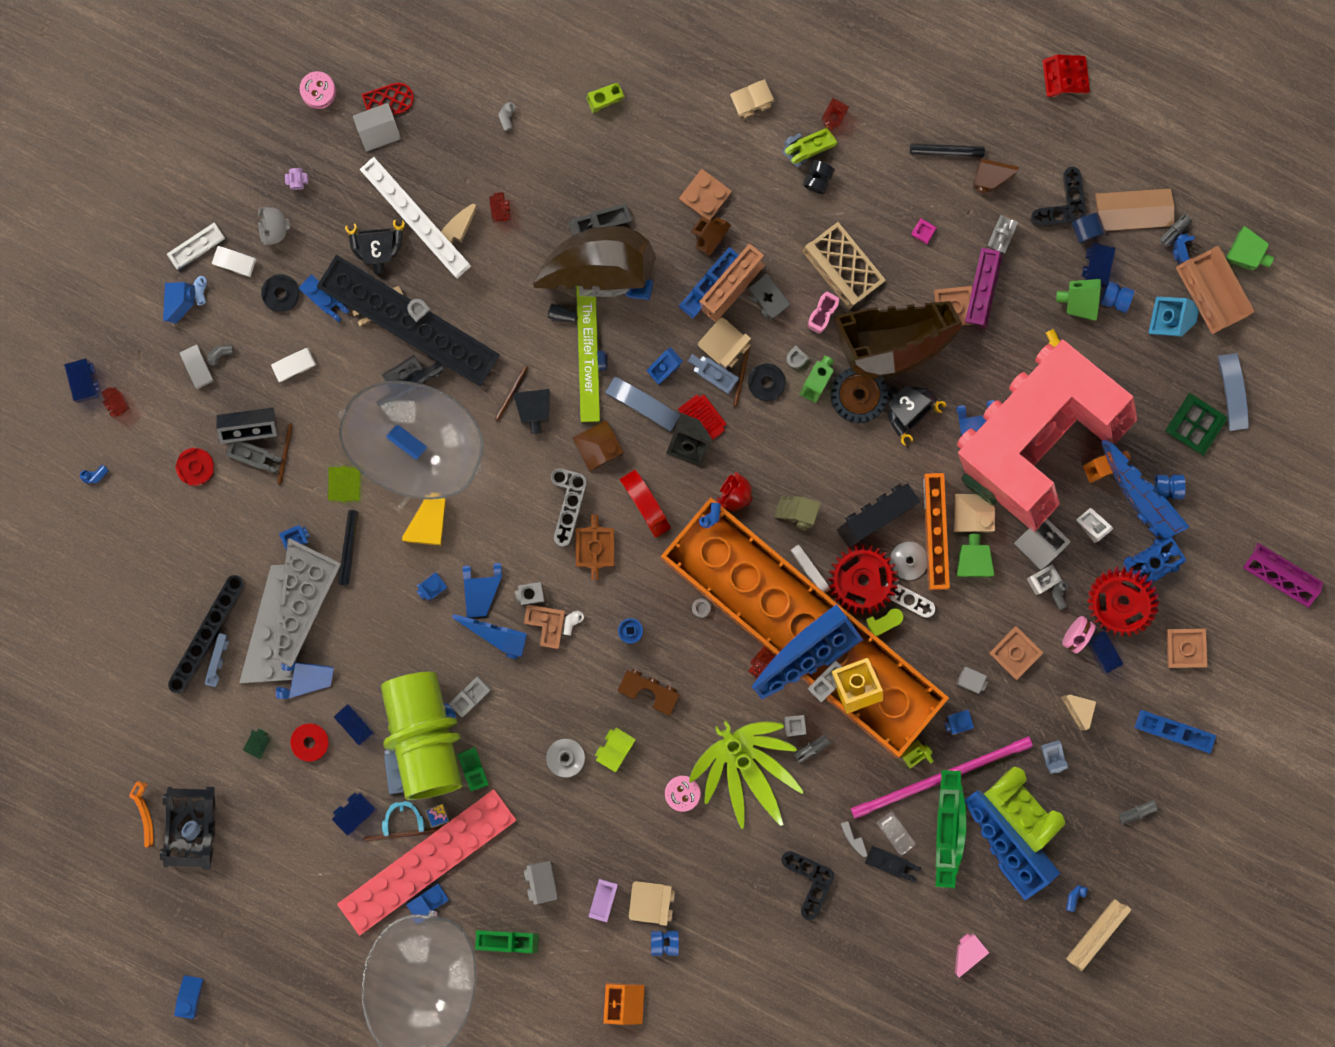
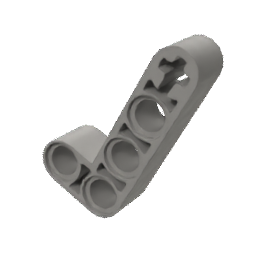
M558 468L551 474L552 483L557 487L567 489L556 526L554 541L559 547H567L573 537L587 481L582 474ZM557 473L565 475L563 482L558 483L554 480ZM581 478L584 482L583 486L580 488L574 487V479ZM575 496L578 498L576 506H570L567 503L570 497ZM565 515L573 517L571 524L566 525L562 522ZM560 526L565 529H571L570 532L566 530L565 536L568 540H564L563 543H560V539L557 538L562 536L563 529H559Z

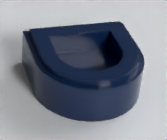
M597 351L599 371L607 370V352Z

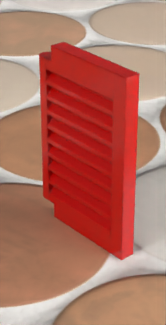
M698 394L677 409L681 414L683 413L700 420L712 440L725 431L723 427L727 423L705 394L700 397Z

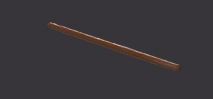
M441 827L424 829V832L413 830L389 833V836H384V834L365 836L363 840L371 841L435 833Z

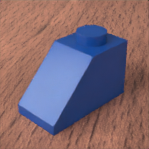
M186 282L165 283L163 321L173 324L179 322L194 305L195 285Z
M184 975L177 996L174 1016L190 1019L197 1017L204 978Z

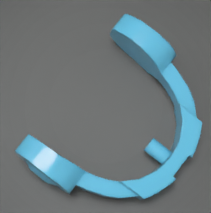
M406 801L396 802L390 805L385 820L382 821L384 836H389V817L397 807H400V812L404 811L403 806L409 807L415 812L419 832H424L425 823L423 816H420L412 803Z

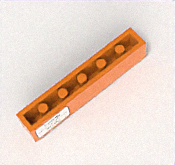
M944 473L924 474L923 493L928 590H947L950 588Z

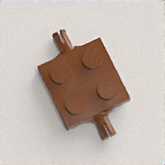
M594 514L591 515V526L576 528V567L590 568L591 580H594V573H596V580H599L600 568L614 567V528L599 526V515L595 514V522Z

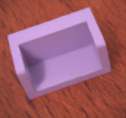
M599 878L588 917L607 922L617 883Z

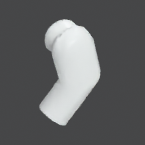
M574 611L564 618L562 634L571 636L573 626L584 620V614L580 611Z

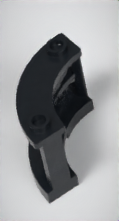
M168 787L167 793L163 794V805H166V829L164 847L160 849V860H163L164 868H168V866L202 867L203 870H210L214 850L212 847V837H215L216 821H213V813L216 810L215 787H207L206 789H173ZM174 797L187 798L188 806L186 807L185 803L180 801V806L175 807ZM191 798H204V799L198 800V801H196V802L193 803ZM196 809L197 814H199V812L204 813V817L202 819L197 818L195 814ZM173 812L178 813V815L175 817L174 820H173ZM191 813L193 820L199 825L204 826V831H200L199 835L188 843L177 827ZM172 835L177 841L172 842ZM198 837H201L203 840L202 844L199 845L196 842L194 847L193 844ZM176 847L178 849L177 854L186 849L184 857H171L172 849ZM190 853H192V854L197 855V856H200V857H188V856H189Z

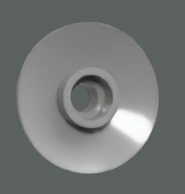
M901 543L891 553L890 557L892 560L890 564L896 565L892 571H898L897 576L902 579H916L927 569L926 551L917 543ZM907 557L913 558L912 564L906 562Z
M560 739L549 747L546 761L549 769L555 775L571 777L582 769L585 762V754L582 747L576 741ZM564 754L569 755V761L564 762L562 756Z

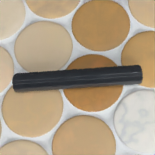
M912 143L910 145V154L984 157L985 147Z
M349 510L347 515L338 581L339 585L348 586L359 515L356 510Z

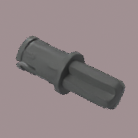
M1183 214L1174 225H1170V229L1160 238V243L1165 247L1169 246L1178 236L1182 235V232L1193 222L1188 215Z
M823 735L812 743L808 742V745L794 753V756L799 764H801L811 756H816V753L830 745L831 741L827 735Z
M1154 800L1140 806L1135 805L1134 808L1120 813L1119 820L1122 824L1129 823L1138 818L1141 820L1143 816L1157 812V806Z

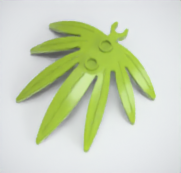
M726 720L724 721L725 730H720L718 726H715L717 734L724 738L714 743L702 754L690 774L689 782L692 783L715 759L705 787L704 801L705 804H708L719 782L723 765L727 762L728 788L740 828H744V799L737 768L740 769L745 781L761 805L782 826L783 822L775 796L764 774L753 758L776 778L802 794L803 789L780 763L763 751L753 747V745L776 750L797 751L795 746L783 740L769 736H759L760 734L782 729L784 725L769 721L756 722L743 726L733 733L730 732V724Z

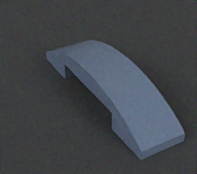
M1235 353L1217 356L1220 375H1222L1229 431L1248 429L1247 400L1238 355Z
M614 377L605 392L669 432L672 431L680 417L679 414L661 402L617 377Z

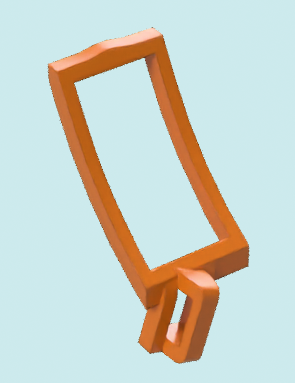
M137 781L129 796L135 801L142 817L144 846L150 848L154 840L153 825L149 809L142 797L148 784ZM137 786H139L140 788L137 794L135 795L134 792Z

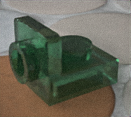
M260 728L257 731L252 730L243 751L261 759L271 738L267 737L269 733Z

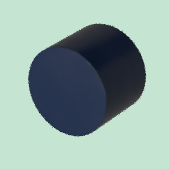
M1098 213L1084 216L1071 223L1079 244L1089 242L1106 234Z

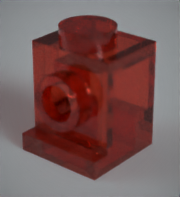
M832 98L821 119L824 122L823 125L830 130L838 129L849 110V106ZM836 114L837 119L834 120L830 116Z
M504 192L494 193L493 196H490L492 222L512 220L511 214L507 213V211H510L509 200H505Z
M109 387L102 391V396L105 399L102 402L108 411L112 410L109 413L112 418H116L130 409L121 392L116 387Z
M763 646L750 662L752 667L748 672L758 679L776 655Z

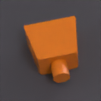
M1127 450L1121 452L1129 461H1131V456ZM1106 455L1082 466L1090 483L1113 473Z

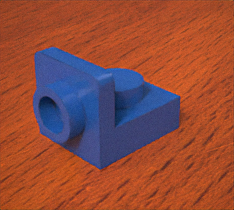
M435 572L421 584L417 585L419 590L416 592L423 600L427 599L430 602L448 587Z
M969 710L945 716L946 721H944L946 731L950 732L951 735L974 728Z

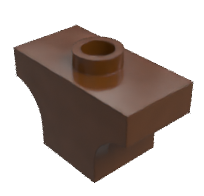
M701 216L691 230V233L697 239L695 249L710 256L716 246L721 243L722 238L731 225L717 217L712 221Z

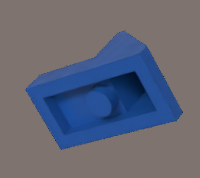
M670 347L646 371L659 385L674 373L683 361Z
M437 884L406 906L415 920L418 921L447 902L449 898L440 884Z

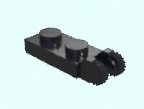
M871 846L865 864L915 883L917 878L903 873L904 869L908 866L915 871H921L922 868L875 846Z

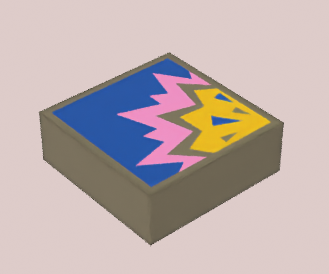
M444 803L425 810L431 828L450 822Z

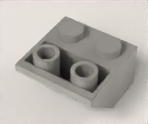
M1046 519L1035 532L1028 528L1014 544L1042 570L1071 541Z
M551 860L527 865V869L524 870L525 881L530 882L531 888L527 890L529 901H533L534 905L557 900L558 896Z

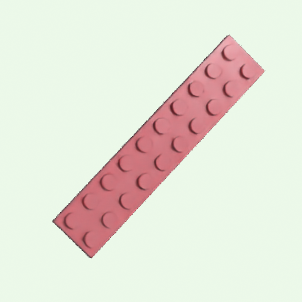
M493 789L337 905L360 936L517 820L495 789Z

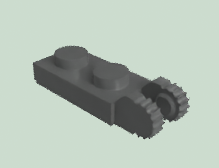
M243 441L231 442L226 453L227 457L276 474L278 469L265 465V461L267 458H270L275 462H282V458Z

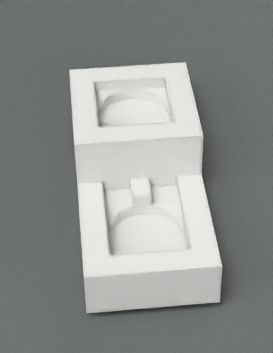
M218 246L212 264L250 277L257 259Z
M305 348L271 366L278 381L283 382L296 374L303 373L312 368L316 363L309 348Z

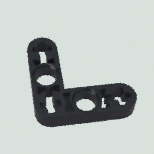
M1068 167L1063 173L1066 205L1036 209L1030 218L1034 226L1044 227L1072 223L1086 215L1082 178L1078 168ZM1070 171L1077 175L1074 178V184L1078 183V185L1068 187L1072 183L1071 178L1067 177ZM1075 189L1079 192L1080 196L1078 199H1072L1069 196V192ZM1081 202V204L1077 205V209L1082 214L1077 218L1072 212L1075 211V203ZM1047 211H1049V218L1051 222H1048V218H1044L1041 222H1039V220L1035 219L1034 217H1036L1038 213H1040L1041 216H1047ZM1054 211H1061L1063 213V219H1054Z
M787 851L781 857L783 866L813 880L801 907L803 918L813 920L821 909L833 882L834 873L830 868L793 851ZM790 854L794 855L793 859L798 862L799 858L803 859L799 864L798 870L795 869V867L797 866L796 864H786V856L789 857ZM805 862H810L813 865L812 872L804 873L802 865ZM817 866L821 867L818 870L820 872L829 871L830 879L822 881V876L816 874V878L812 877L816 872ZM820 888L823 891V896L820 899L813 898V889ZM810 898L814 902H819V905L816 906L814 904L812 910L815 913L814 915L810 914L808 917L804 909L810 907L811 902H807Z

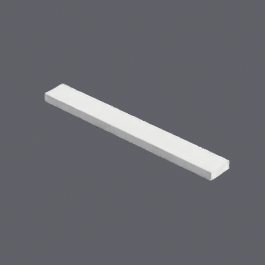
M374 157L360 169L457 279L471 267Z

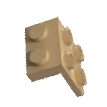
M720 318L699 341L698 346L721 367L727 369L728 366L732 368L739 360L737 356L741 352L744 354L749 349L751 338L746 333L743 335L726 319Z
M635 881L632 885L629 919L659 923V925L667 926V921L671 922L673 910H669V904L674 902L675 891L671 890L672 886Z

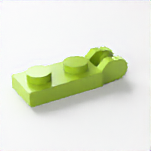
M825 128L797 140L796 143L785 149V153L789 155L799 149L801 153L791 159L793 164H797L804 159L835 147L838 142L828 128Z

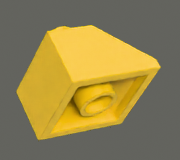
M868 658L832 671L839 698L847 714L883 701V690Z

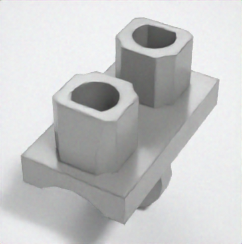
M1000 215L987 247L1005 254L1018 222Z

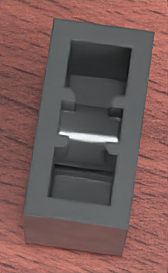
M765 275L748 290L750 293L748 294L749 298L754 304H759L761 307L760 312L766 319L769 317L772 321L790 307V303L768 275ZM764 295L772 297L771 303L769 301L764 302Z

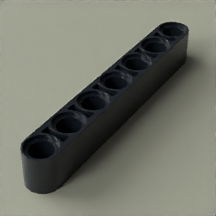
M231 575L223 585L168 682V687L173 693H184L191 684L245 589L246 582L241 576ZM234 579H239L241 582L240 587L237 589H233L231 586ZM228 595L231 598V603L228 606H224L222 598ZM216 612L221 614V620L218 623L212 620V616ZM206 629H210L212 632L208 640L203 638V631ZM196 646H200L202 653L196 657L193 654V649ZM186 663H191L192 665L190 673H185L183 670ZM178 679L183 683L180 690L174 688V682Z

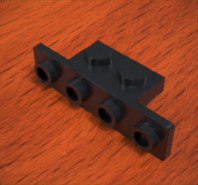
M413 355L382 374L391 391L376 399L375 402L379 408L388 407L396 398L406 396L412 388L420 387L430 377H436L441 374L445 367L437 361L423 370Z

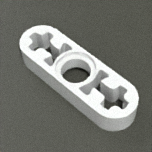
M799 545L790 550L792 555L813 584L824 593L831 590Z
M894 582L893 585L898 586V589H895L896 592L901 593V590L905 592L902 594L900 601L896 600L899 597L897 595L889 596L891 601L924 618L934 614L935 606L931 601ZM908 594L912 595L915 599L914 604L910 606L904 603V597ZM918 599L922 601L919 604L923 606L929 604L931 612L923 614L922 608L917 607V610L913 608L917 605Z

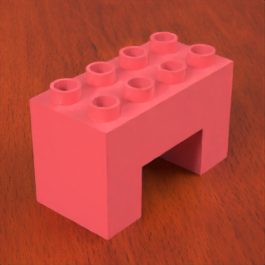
M1063 339L1056 347L1051 344L1046 345L1036 357L1035 362L1039 365L1030 375H1027L1025 372L1020 373L1009 387V390L1013 392L1003 404L999 400L993 402L983 415V418L986 420L985 424L977 432L972 428L966 431L957 443V447L961 449L958 455L965 474L1033 532L1060 505L1054 482L1039 471L1035 465L1075 421L1078 420L1102 441L1106 440L1114 445L1137 421L1134 397Z

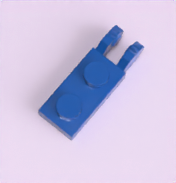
M311 274L299 289L320 309L339 323L341 321L340 316L334 313L332 309L337 305L343 313L348 314L349 310L341 302L318 289L316 286L319 281Z

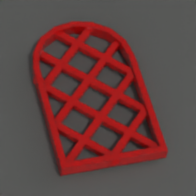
M400 82L361 94L366 110L372 109L370 108L372 102L381 106L385 97L390 99L389 106L394 111L392 113L393 116L407 111L412 106L414 100L410 87ZM401 86L407 88L406 93L399 91ZM386 89L384 94L379 92L381 90ZM389 89L395 91L393 98L387 95ZM374 93L373 96H372V98L366 96V95H369V94ZM377 93L383 96L380 102L374 99ZM398 93L404 96L401 102L395 99ZM406 97L411 99L409 105L404 104ZM365 98H367V99L370 100L368 106H367V103H366V101H365ZM393 102L400 104L397 110L391 108ZM402 105L407 107L403 110H400Z

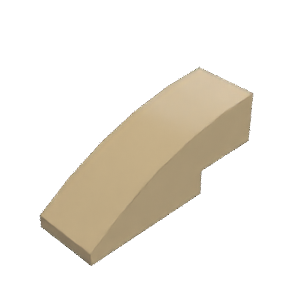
M471 204L459 212L441 231L452 245L454 240L462 243L477 210L475 204Z

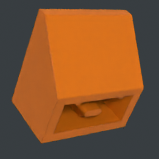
M606 982L603 1024H642L645 985Z

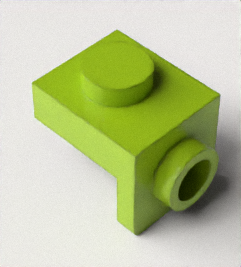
M919 740L910 745L901 755L910 769L924 758L930 764L934 762L930 756L933 754L926 744L923 746Z

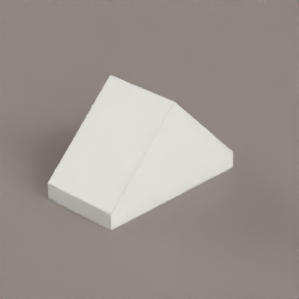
M1091 508L1076 519L1094 543L1113 530V527Z
M1053 564L1027 578L1035 595L1062 581Z

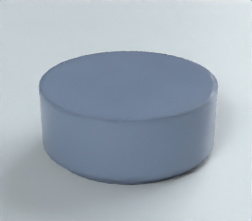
M189 821L182 828L181 835L186 840L191 841L199 835L201 826L195 821Z

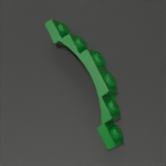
M941 770L936 829L935 887L955 888L956 874L960 868L966 838L965 797L961 785V771Z

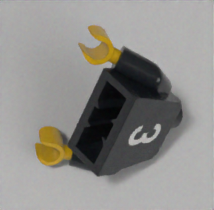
M394 220L393 228L358 231L356 224H354V230L349 231V227L346 225L345 229L349 234L350 248L358 259L363 260L364 264H373V272L375 274L384 273V263L391 262L392 257L397 255L402 245L404 221L402 220V226L400 227L396 226V220Z
M893 386L888 390V396L892 399L888 403L890 408L888 411L890 424L897 435L901 436L900 441L905 446H907L904 443L905 437H909L911 442L913 441V438L905 433L906 431L909 433L931 410L934 409L936 413H942L938 409L939 404L944 408L946 407L945 402H938V398L926 388L905 386L899 391Z

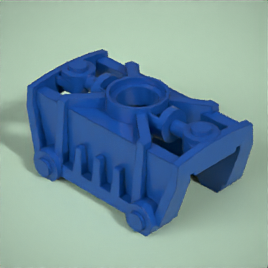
M1170 536L1166 539L1157 538L1154 540L1153 545L1134 557L1125 558L1123 567L1126 566V571L1129 572L1130 567L1137 563H1143L1140 576L1143 573H1150L1146 582L1152 580L1153 584L1168 573L1179 571L1180 566L1186 562V559ZM1171 542L1173 546L1169 549V552L1167 554L1164 552L1160 554L1162 547ZM1179 555L1181 557L1171 564L1165 563L1169 561L1168 557ZM1152 558H1157L1160 561L1159 568L1154 569L1150 566Z

